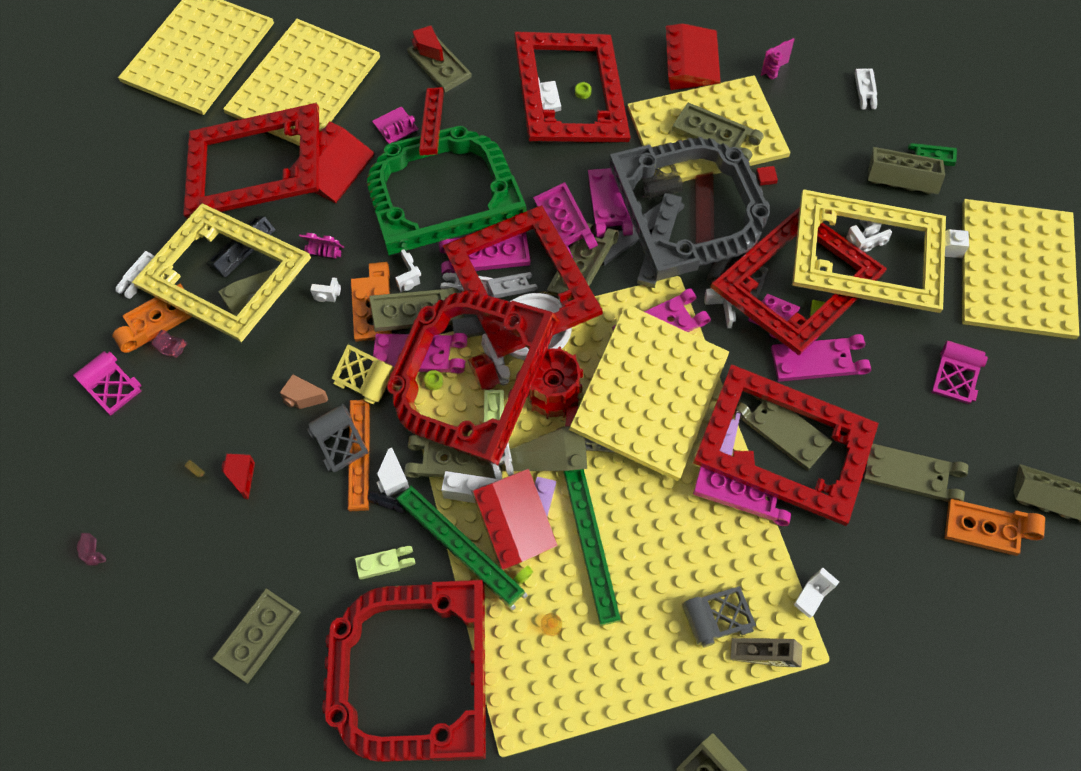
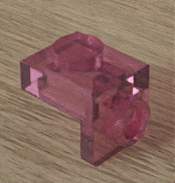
M161 330L152 341V345L160 353L177 358L183 352L187 344L184 339L173 337L165 330Z
M81 533V539L77 544L78 557L87 565H98L100 562H106V557L103 554L95 552L97 539L90 533Z

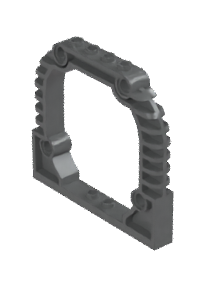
M697 137L694 139L686 138L683 141L678 140L675 143L670 142L663 146L658 145L655 148H652L651 145H646L610 154V169L656 281L698 270V267L701 265H708L712 262H719V260L740 256L748 252L758 242L770 214V205L767 200L765 201L761 186H758L756 175L751 171L749 160L745 158L741 149L737 147L729 148L726 144H719L711 138L707 140ZM695 159L713 161L723 174L732 177L746 207L743 219L745 227L743 230L730 236L699 244H693L686 239L678 241L677 244L660 237L652 239L647 227V218L642 215L641 204L639 201L637 202L632 191L642 177H652L657 168Z

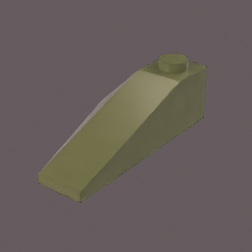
M277 268L233 282L218 291L231 314L237 316ZM295 277V278L292 280V282L287 286V288L294 282V280L296 279V277Z
M563 426L530 442H525L511 448L513 471H523L529 469V471L587 469L585 438L570 431V426Z

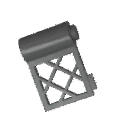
M343 403L309 423L307 430L312 438H317L326 457L323 461L328 471L332 470L335 473L369 453L352 421L351 414ZM350 426L352 429L350 439L341 437L343 430ZM330 437L336 438L333 449L326 447L324 443ZM340 440L348 441L345 452L337 450ZM352 443L360 445L361 451L356 454L349 453ZM335 453L343 454L342 462L335 465L333 461Z
M740 586L705 597H695L682 603L697 645H702L703 648L715 644V639L738 632H740L741 636L752 633L754 631L753 628L756 626ZM737 594L739 599L738 606L727 602L729 595ZM715 600L721 603L719 612L711 609L708 601ZM724 606L735 610L732 619L721 614ZM738 612L746 616L748 624L742 625L735 621ZM719 618L730 623L727 630L720 632L717 625Z

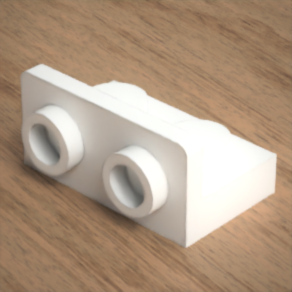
M539 80L543 110L561 111V103L555 81L540 83Z

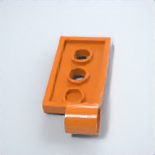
M388 262L369 263V277L351 279L355 342L375 340L376 334H392V330L374 331V325L367 323L372 318L371 309L366 306L369 302V296L390 294Z
M155 297L124 314L123 318L128 326L116 329L112 337L122 352H131L193 316L177 308L169 310L170 304ZM155 314H161L160 318L152 319Z
M950 499L948 502L944 539L1018 556L1020 554L1021 538L1029 540L1044 539L1045 517L1036 513L1020 511L1010 513ZM963 520H970L973 523V528L966 527ZM984 524L991 525L994 529V532H987L984 528Z

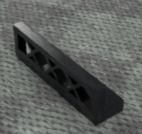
M256 216L247 224L269 235L276 230L265 216ZM231 239L206 264L208 267L215 268L222 277L226 278L254 249Z

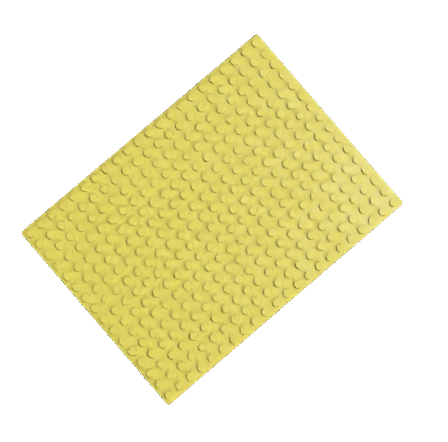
M679 276L659 280L656 282L655 288L638 285L595 296L603 310V314L572 327L571 336L562 348V350L567 351L571 355L576 354L579 367L583 369V377L580 378L582 393H579V406L613 333L612 327L617 324L625 305H631L644 312L679 296L685 291ZM691 303L684 305L691 318H694L695 313ZM668 317L667 320L673 322L674 318ZM700 327L688 332L705 340ZM454 331L440 335H453ZM482 335L468 337L465 348H450L449 361L453 358L465 360V371L459 374L440 372L443 376V385L438 390H430L425 386L424 376L427 372H418L415 380L418 383L419 390L414 404L421 415L457 427L466 420L471 421L475 425L484 423L485 389L482 390L477 384L467 360L485 353L481 345ZM510 354L503 356L504 365L508 366L510 371L509 383L506 386L497 384L493 389H490L504 390V408L508 401V394L516 382V375L521 370L525 361ZM720 377L679 481L617 452L586 450L587 469H584L621 622L603 626L599 624L564 471H530L534 484L537 477L556 481L547 518L558 546L503 569L512 579L528 565L533 570V574L519 585L528 596L525 599L520 597L514 603L516 608L513 611L485 585V695L495 741L501 757L511 756L829 662V656L814 617L808 618L794 605L803 589L778 525L773 520L693 495L700 466L693 464L723 387ZM553 381V382H550L549 384H551V385H556L557 382H554V381ZM527 397L508 441L509 448L511 449L525 442H530L539 438V436L551 433L565 426L566 417H549V419H546V416L539 414L537 411H531V404ZM738 426L733 451H748ZM443 455L440 460L446 461L448 457ZM503 464L502 478L508 477L506 466ZM429 477L437 510L499 566L476 503L443 498L441 490L444 477ZM448 550L455 581L480 580ZM740 586L756 624L753 628L754 631L742 636L738 632L715 639V644L705 648L702 645H697L682 603L695 597H705ZM737 594L729 595L727 602L738 606L739 599ZM715 600L708 601L710 608L719 612L722 604ZM724 606L721 614L732 619L735 610ZM738 612L735 621L742 625L748 624L746 616ZM552 618L558 622V626L554 629L548 627V621ZM719 618L717 625L720 632L727 630L730 623ZM467 627L472 649L474 650V627ZM732 638L795 639L802 645V666L776 667L732 661L730 659Z

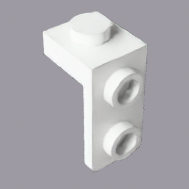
M857 225L850 227L846 239L860 250L868 252L875 246L885 245L889 241L892 231L889 229L865 238Z
M401 250V256L409 272L395 277L400 292L411 290L414 286L420 284L419 276H421L419 268L417 266L414 267L412 264L414 261L409 252L406 253L405 250Z
M712 288L706 289L705 305L723 304L727 329L731 328L733 322L736 321V313L732 311L731 307L733 305Z
M821 568L808 580L794 605L808 618H811L823 598L837 586L839 581L824 568Z

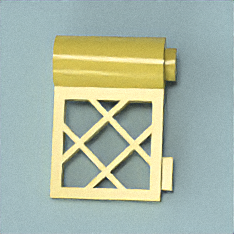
M348 344L332 376V379L335 380L333 384L343 389L347 386L365 396V401L374 404L375 401L380 402L390 379V374L395 367ZM351 351H354L357 360L350 363L348 357ZM372 360L373 363L370 369L365 370L363 361ZM359 363L361 372L353 375L351 366ZM347 368L349 377L346 379L339 378L342 370ZM362 376L364 382L361 388L356 387L355 379Z

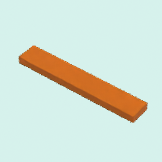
M350 400L352 421L369 453L349 464L348 511L369 510L370 403L365 400ZM349 426V439H350V436H351V433H352V429H351V427ZM352 443L349 453L356 454L362 449L359 444Z

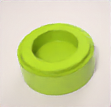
M585 82L578 83L575 86V95L580 99L590 97L591 86Z
M436 370L427 372L424 376L425 386L430 390L441 388L443 385L442 374Z
M529 565L526 566L513 580L518 585H521L533 574L532 568Z

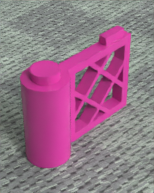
M947 340L941 352V359L931 393L966 404H970L972 401L975 402L978 394L975 386L981 367H985L988 357L985 356L984 351ZM944 364L951 365L955 372L947 375L943 369ZM965 370L974 372L973 378L966 381L961 372ZM957 374L962 384L954 387L949 378ZM946 380L951 389L947 391L938 389L939 382ZM965 386L968 391L967 398L960 396L956 389Z
M103 351L73 376L111 416L139 394L142 385L134 377L130 379L115 363L117 359L110 351L108 353ZM118 371L120 380L109 381L110 375ZM97 385H105L104 394H96L92 389ZM109 385H119L118 394H108ZM123 385H130L134 388L129 394H122ZM107 398H117V403L109 409L106 405Z

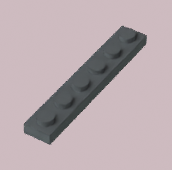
M668 193L664 194L651 235L652 239L660 237L666 241L670 240L682 197ZM645 255L637 284L655 288L657 281Z

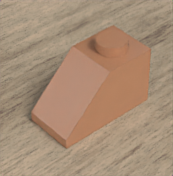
M295 375L291 376L280 392L284 404L289 407L295 406L298 409L325 403L328 400L324 390Z

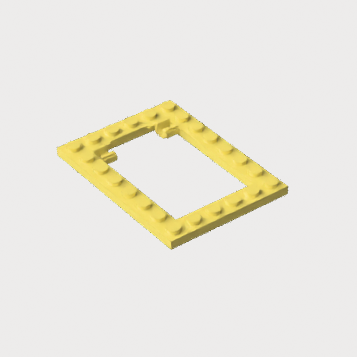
M803 190L800 200L792 286L941 313L943 310L946 216ZM838 215L924 231L923 288L917 289L832 273L833 263L822 259L817 260V256H815L817 232L820 223L829 221V225L835 226L836 216ZM820 267H824L825 271H821Z
M202 203L132 283L137 288L242 342L311 257L309 253ZM218 233H221L281 262L237 316L175 285L181 276L172 270V265L194 240H198L199 237H205L208 241L212 242Z

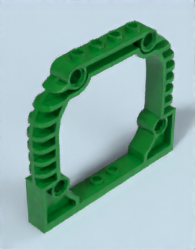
M464 126L440 130L438 154L448 151L455 154L473 152L483 158L493 178V182L490 185L492 199L488 203L487 211L419 229L418 223L411 222L405 218L403 209L393 207L386 186L390 174L404 169L410 161L433 156L420 155L421 136L386 145L384 153L377 158V163L371 166L367 177L368 191L388 255L399 253L401 250L407 251L473 233L527 211L515 177L511 174L498 144L491 141L485 135L479 136L477 132L467 131Z

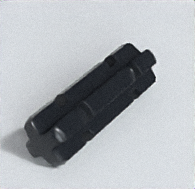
M371 491L368 496V500L371 503H379L378 505L391 510L396 509L400 513L405 511L396 498L384 494L380 495L376 491Z

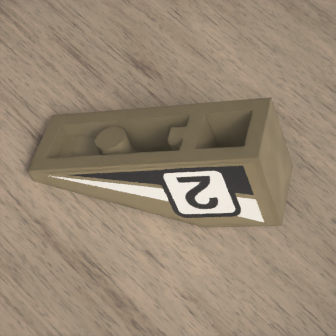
M732 638L730 659L732 661L776 667H801L802 645L795 639Z

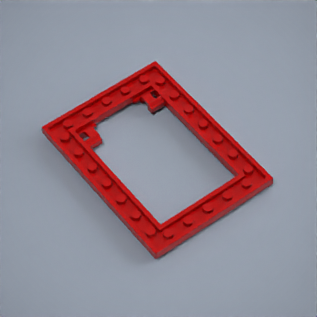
M515 32L514 39L529 141H630V132L611 35ZM534 49L596 51L607 111H597V122H594V124L562 123L561 121H556L555 110H543Z
M317 102L189 131L184 216L187 219L202 203L223 212L319 191V105ZM283 128L285 135H300V162H297L294 171H290L288 168L283 169V180L204 196L207 145Z
M542 205L443 245V249L464 291L488 295L468 255L534 229L568 289L558 294L562 307L559 308L558 312L554 313L559 318V322L553 335L603 314L600 304ZM476 315L497 358L526 347L523 344L522 338L514 336L505 328L504 323Z
M799 207L712 283L711 288L800 356L858 298L834 294L808 320L797 312L787 322L750 294L751 290L759 285L750 276L797 235ZM820 223L817 232V242L855 268L858 272L853 277L877 281L886 272V267L826 224Z
M731 364L693 464L847 526L879 423ZM742 391L834 427L831 438L842 444H847L846 448H848L839 480H836L835 484L827 485L824 483L825 480L819 478L814 490L721 452V446ZM840 431L846 432V436L841 435Z

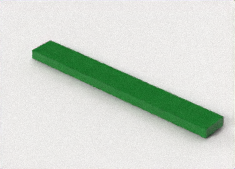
M584 469L564 471L599 624L603 626L621 622Z
M412 486L396 498L397 502L474 575L483 580V583L509 608L525 594V590Z

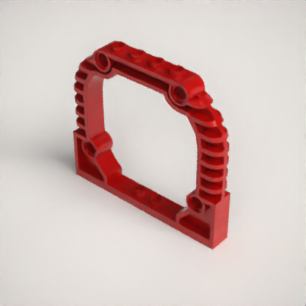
M468 291L450 294L446 299L437 301L432 307H423L413 322V327L405 340V345L398 356V361L390 374L387 384L388 391L393 394V403L399 420L406 429L420 437L498 466L557 327L559 318L551 311L513 300L509 302L478 292ZM462 314H475L504 323L506 329L514 336L521 337L523 344L529 349L522 368L516 375L514 387L508 394V401L500 420L492 418L479 425L466 420L457 427L421 415L414 404L419 390L415 378L433 337L446 329L451 318Z
M483 580L432 582L431 585L384 586L374 588L359 596L347 608L343 618H336L331 623L330 633L326 636V647L329 648L328 656L325 657V669L328 671L327 678L324 679L326 700H323L322 704L326 722L338 730L340 737L351 751L370 761L486 759L485 585ZM443 601L449 602L447 608H439L440 603ZM434 609L441 618H448L454 615L463 621L468 628L474 627V650H471L470 654L471 664H474V672H471L470 677L471 686H474V710L465 711L450 726L444 723L436 724L428 735L380 737L368 735L358 728L357 711L348 702L350 649L359 641L364 621L376 613L388 610ZM343 626H347V631L344 634L339 635V629ZM342 712V720L338 723H335V715L337 713ZM441 731H447V739L443 742L438 741V734Z

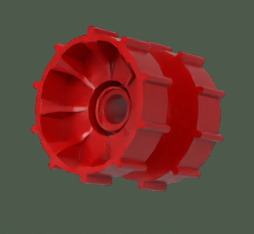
M560 346L558 349L551 348L546 350L527 396L531 404V411H537L539 414L546 416V419L560 416L565 418L567 407H579V393H582L580 378L583 377V369L579 367L576 354L571 355L567 351L562 350ZM553 381L557 382L556 385H551L549 383Z

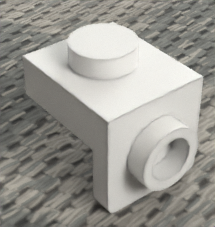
M865 220L859 221L865 228L863 232L865 238L879 234L882 226L881 223Z
M332 278L330 286L312 284L310 291L314 300L319 302H335L336 297L340 295L341 286L338 284L337 278Z

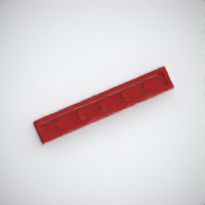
M443 87L426 89L419 147L420 155L438 154L444 95Z

